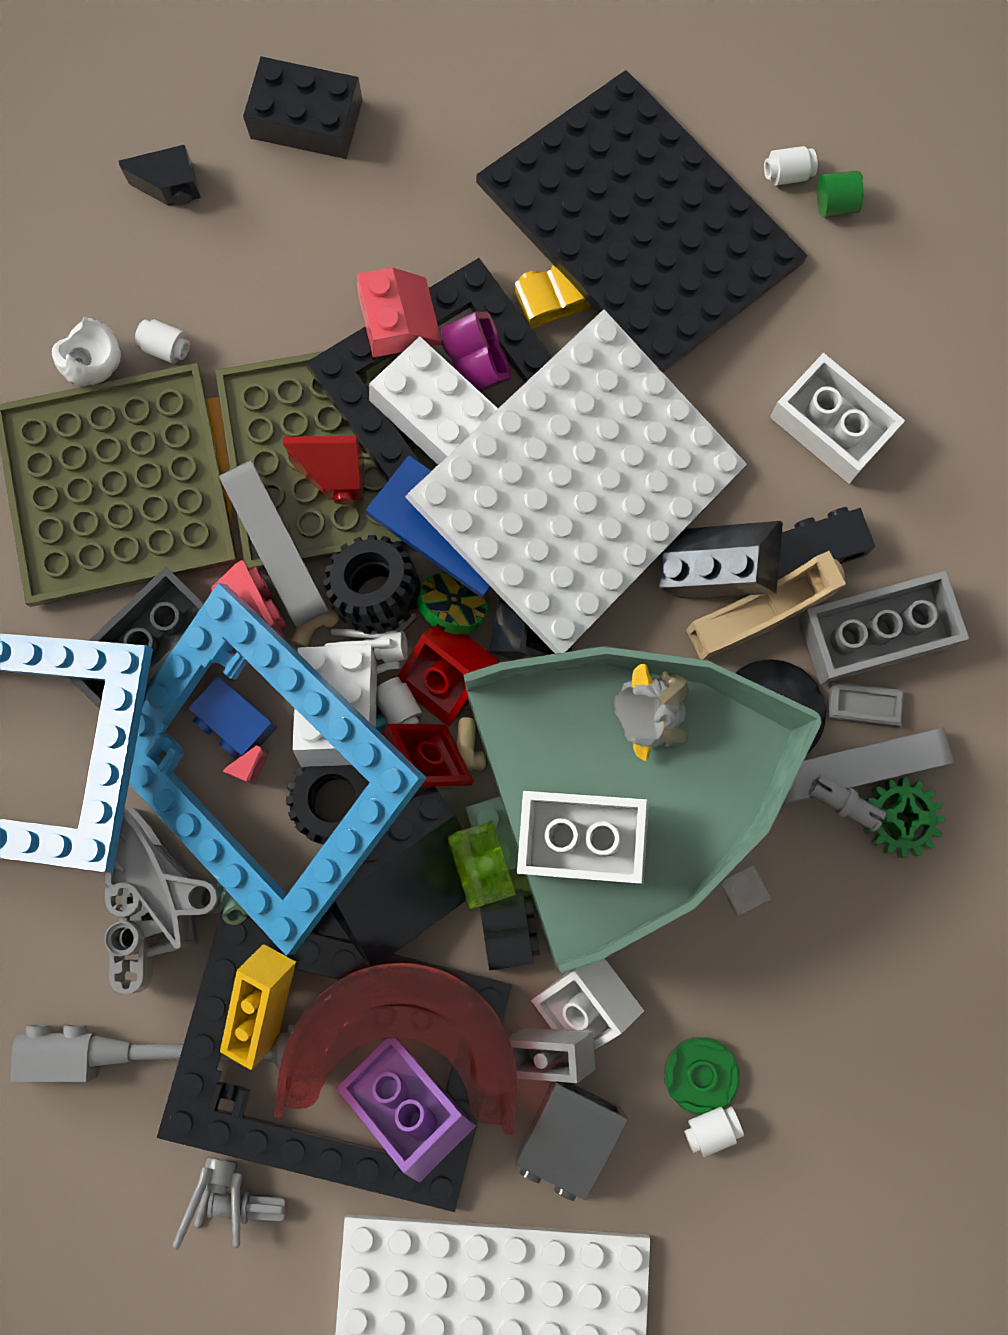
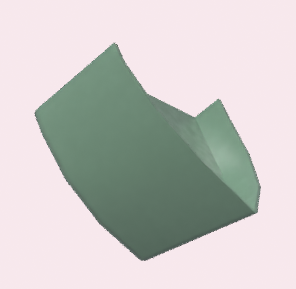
M605 646L506 661L464 674L469 704L499 793V797L465 807L487 877L491 878L517 869L523 791L647 799L649 809L644 884L525 874L554 964L559 972L564 973L600 961L695 909L769 833L821 726V717L816 711L708 660ZM640 664L647 665L651 678L659 679L665 671L684 677L689 690L686 698L683 700L686 714L685 721L681 723V729L688 731L687 742L672 744L669 747H663V745L652 747L649 758L646 761L637 758L633 750V742L627 741L622 723L614 713L616 708L613 703L615 695L619 694L622 690L623 684L632 681L633 670Z

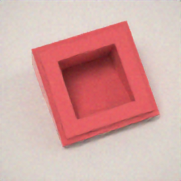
M256 745L227 766L223 772L254 784L268 756V751Z

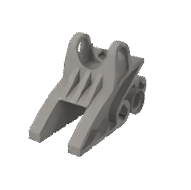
M125 808L113 873L105 872V883L110 887L105 888V905L109 913L119 917V922L109 926L104 936L105 947L109 951V983L114 991L123 995L141 992L149 986L153 976V956L198 945L195 915H215L222 912L221 904L215 908L219 900L218 890L216 889L218 882L193 878L171 855L160 835L138 809ZM208 889L211 895L210 903L207 906H205L203 902V895L205 891ZM116 896H121L122 905L116 904ZM149 914L154 919L144 921L145 916H148ZM130 916H134V921H130ZM131 932L133 933V937H134V940H133V943H132V944H131V942H130V933H131ZM165 934L169 941L156 945L158 936ZM138 955L137 960H124L125 956ZM125 973H137V980H126Z

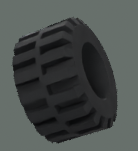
M368 535L367 540H362L361 537L355 538L352 545L348 546L345 543L340 547L342 552L340 554L334 553L330 558L332 565H327L325 569L327 576L324 579V587L327 590L326 594L342 621L348 623L351 629L357 631L360 628L364 634H371L372 630H376L378 634L386 633L385 628L391 626L394 630L400 627L399 621L403 619L407 622L411 617L410 609H417L416 599L421 582L407 551H404L402 545L397 541L392 543L391 539L385 536L378 540L376 535ZM378 576L388 577L386 583L378 590L366 594L358 593L360 587L369 579Z
M353 765L309 766L302 769L298 767L294 772L297 776L294 782H289L287 787L290 790V796H286V805L290 807L288 815L290 820L296 824L295 828L311 841L324 845L341 822L324 820L316 811V794L323 784L333 779L345 780L354 788L357 800L370 783Z

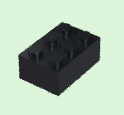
M260 56L243 114L250 139L347 159L363 101L359 77Z

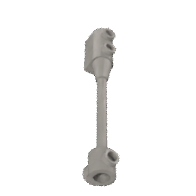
M84 1024L64 1025L63 1033H50V1025L26 1026V1033L17 1034L13 1042L10 1082H87L98 1077V1066L131 1062V1060H179L183 1044H132L131 1042L97 1036L96 1033H87V1025ZM288 1024V1032H280L272 1048L263 1059H272L278 1070L283 1071L284 1080L303 1081L314 1079V1071H318L320 1064L319 1032H311V1024ZM221 1054L220 1060H233L224 1054Z

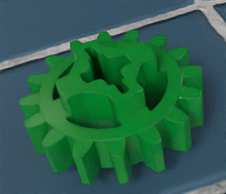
M904 777L899 779L897 786L896 782L891 779L885 781V789L880 786L872 789L877 797L876 799H865V801L881 809L884 802L895 794V797L892 798V805L887 809H882L886 811L885 819H878L891 832V837L885 832L881 824L874 832L875 837L871 842L873 846L884 843V854H891L896 849L898 858H906L909 849L913 856L922 855L921 846L925 849H932L934 847L930 837L942 836L943 833L936 828V824L945 822V818L937 816L936 810L942 808L943 804H933L930 800L935 794L934 790L924 793L921 791L923 782H914L910 787L909 779ZM915 799L921 804L924 811L915 803ZM902 812L903 815L908 816V823L898 820L897 813ZM920 826H924L922 833L915 840L911 841L914 838V831ZM868 827L863 829L864 833L873 832Z

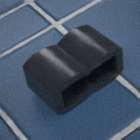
M523 889L478 895L489 971L534 964L533 956L540 955L537 932L529 933L527 919L534 918L531 895L524 896Z

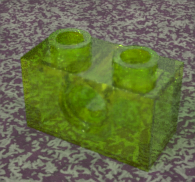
M493 821L458 831L448 836L470 909L516 895Z

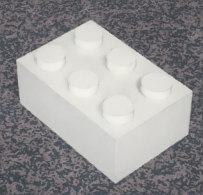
M420 336L369 383V401L438 465L498 409Z
M825 353L821 354L777 402L770 416L772 420L848 484L853 481L905 422L901 416Z
M371 644L298 648L297 653L376 728L377 661ZM295 709L293 752L301 767L352 765Z
M523 791L517 874L644 884L648 800Z

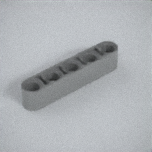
M249 460L219 475L295 626L299 627L328 612L329 610L252 461Z
M945 728L804 760L783 804L815 797L809 795L808 792L811 786L815 788L816 785L813 784V781L819 774L824 775L827 779L845 789H850L954 764Z

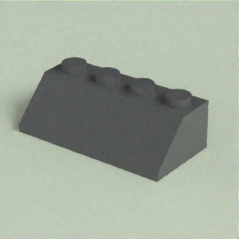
M165 566L89 641L146 645L153 648L147 679L148 685L204 603ZM69 678L99 709L101 708L105 681Z

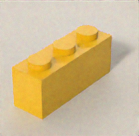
M263 944L237 969L220 1049L222 1054L253 1070L270 1051L280 1032L296 961Z

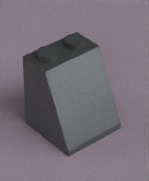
M551 1081L516 1157V1166L521 1168L519 1173L535 1183H540L544 1179L556 1185L554 1191L566 1199L575 1201L577 1196L586 1201L628 1121L627 1116L621 1107L573 1083Z

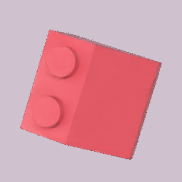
M393 267L357 274V294L373 358L403 352L419 336L431 347L442 345L425 277Z

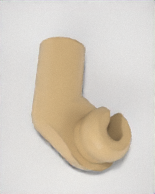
M326 604L329 611L296 627L291 642L301 647H308L316 628L322 625L326 627H334L339 619L337 611L331 609V606Z
M464 717L458 721L457 747L469 771L472 772V769L482 771L486 765V754L483 751H474L476 722L472 718Z

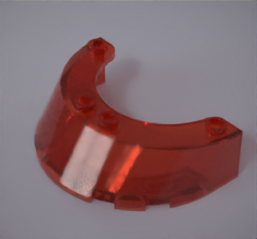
M387 963L351 973L325 989L308 1006L293 1028L286 1043L278 1077L275 1117H282L285 1108L302 1109L313 1105L318 1099L330 1072L351 1051L374 1040L395 1037L422 1042L444 1055L455 1067L464 1083L473 1116L482 1123L501 1125L505 1135H513L517 1097V1072L513 1049L506 1031L496 1013L479 993L462 980L440 969L414 963Z

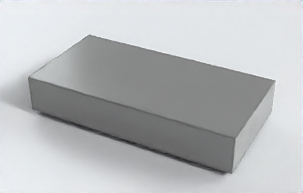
M831 682L827 719L900 727L902 726L904 690Z

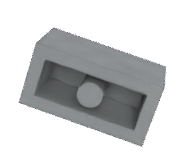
M523 1028L505 1039L507 1078L579 1083L595 1071L593 1032Z

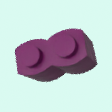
M488 311L474 312L442 328V346L445 353L451 357L454 368L478 391L483 392L511 379L509 363L500 347L497 329Z

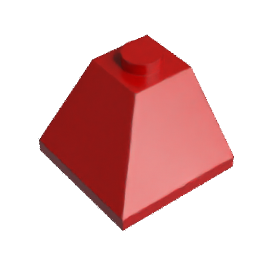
M357 436L283 437V445L294 467L328 500H334V503L342 505L353 504L355 500H364V457Z
M387 724L381 732L426 777V780L420 787L471 786L474 782L446 724Z

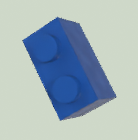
M219 676L211 682L188 708L196 715L192 721L208 735L212 731L216 732L223 739L219 745L234 758L239 754L243 756L256 745L260 747L277 728Z

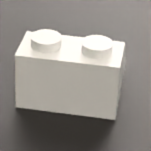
M605 958L566 972L531 1000L551 1029L593 1032L594 1050L622 1034L644 1012L643 1008Z

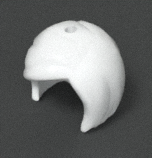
M83 317L82 321L70 332L69 337L55 343L52 348V357L58 371L69 383L85 386L99 384L107 380L119 366L121 351L114 332L106 324L93 318Z

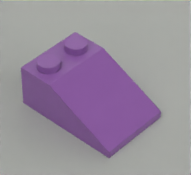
M393 1034L383 1041L336 1087L402 1172L419 1183L476 1127L453 1098Z

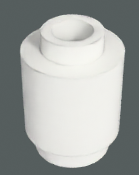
M805 146L773 150L764 163L765 176L768 180H771L774 186L807 181L809 177L816 175L818 168L815 150L813 148L807 149Z
M143 320L135 333V344L141 347L143 352L171 364L184 360L189 352L190 342L187 340L186 332L158 320Z
M399 677L387 680L377 687L376 704L387 724L420 723L418 717L423 712L408 685L402 683Z
M722 1107L690 1119L688 1120L690 1129L684 1131L692 1152L700 1151L703 1158L737 1144L736 1139L744 1136L740 1122L732 1107L724 1110Z

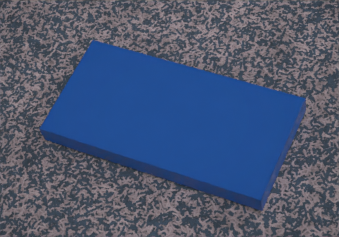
M408 455L367 507L365 514L483 598L491 586L405 498L431 472Z

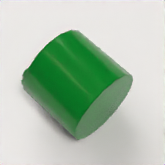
M860 171L820 175L817 185V203L822 217L860 212L864 197L863 175Z

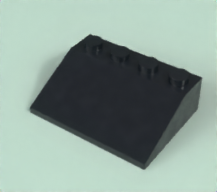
M432 786L408 802L330 906L329 910L372 970L489 885L490 881L456 815L436 787Z

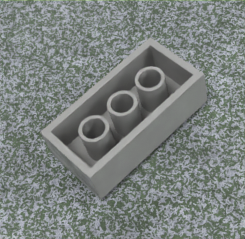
M946 570L808 608L798 618L820 685L951 649L969 640Z

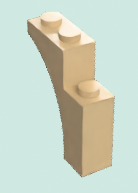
M827 551L779 579L777 594L749 595L693 621L686 631L699 658L706 660L776 629L785 620L803 613L808 608L825 603L846 585L844 570L841 564L836 559H833L830 551Z

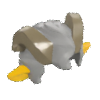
M640 664L633 670L632 681L623 684L622 690L619 694L615 695V701L613 702L616 708L614 713L622 723L627 741L633 742V750L637 758L643 761L648 760L652 747H657L658 745L669 747L672 744L687 742L688 731L681 729V723L685 721L686 714L683 700L689 692L686 679L666 671L663 672L659 679L651 678L646 664Z

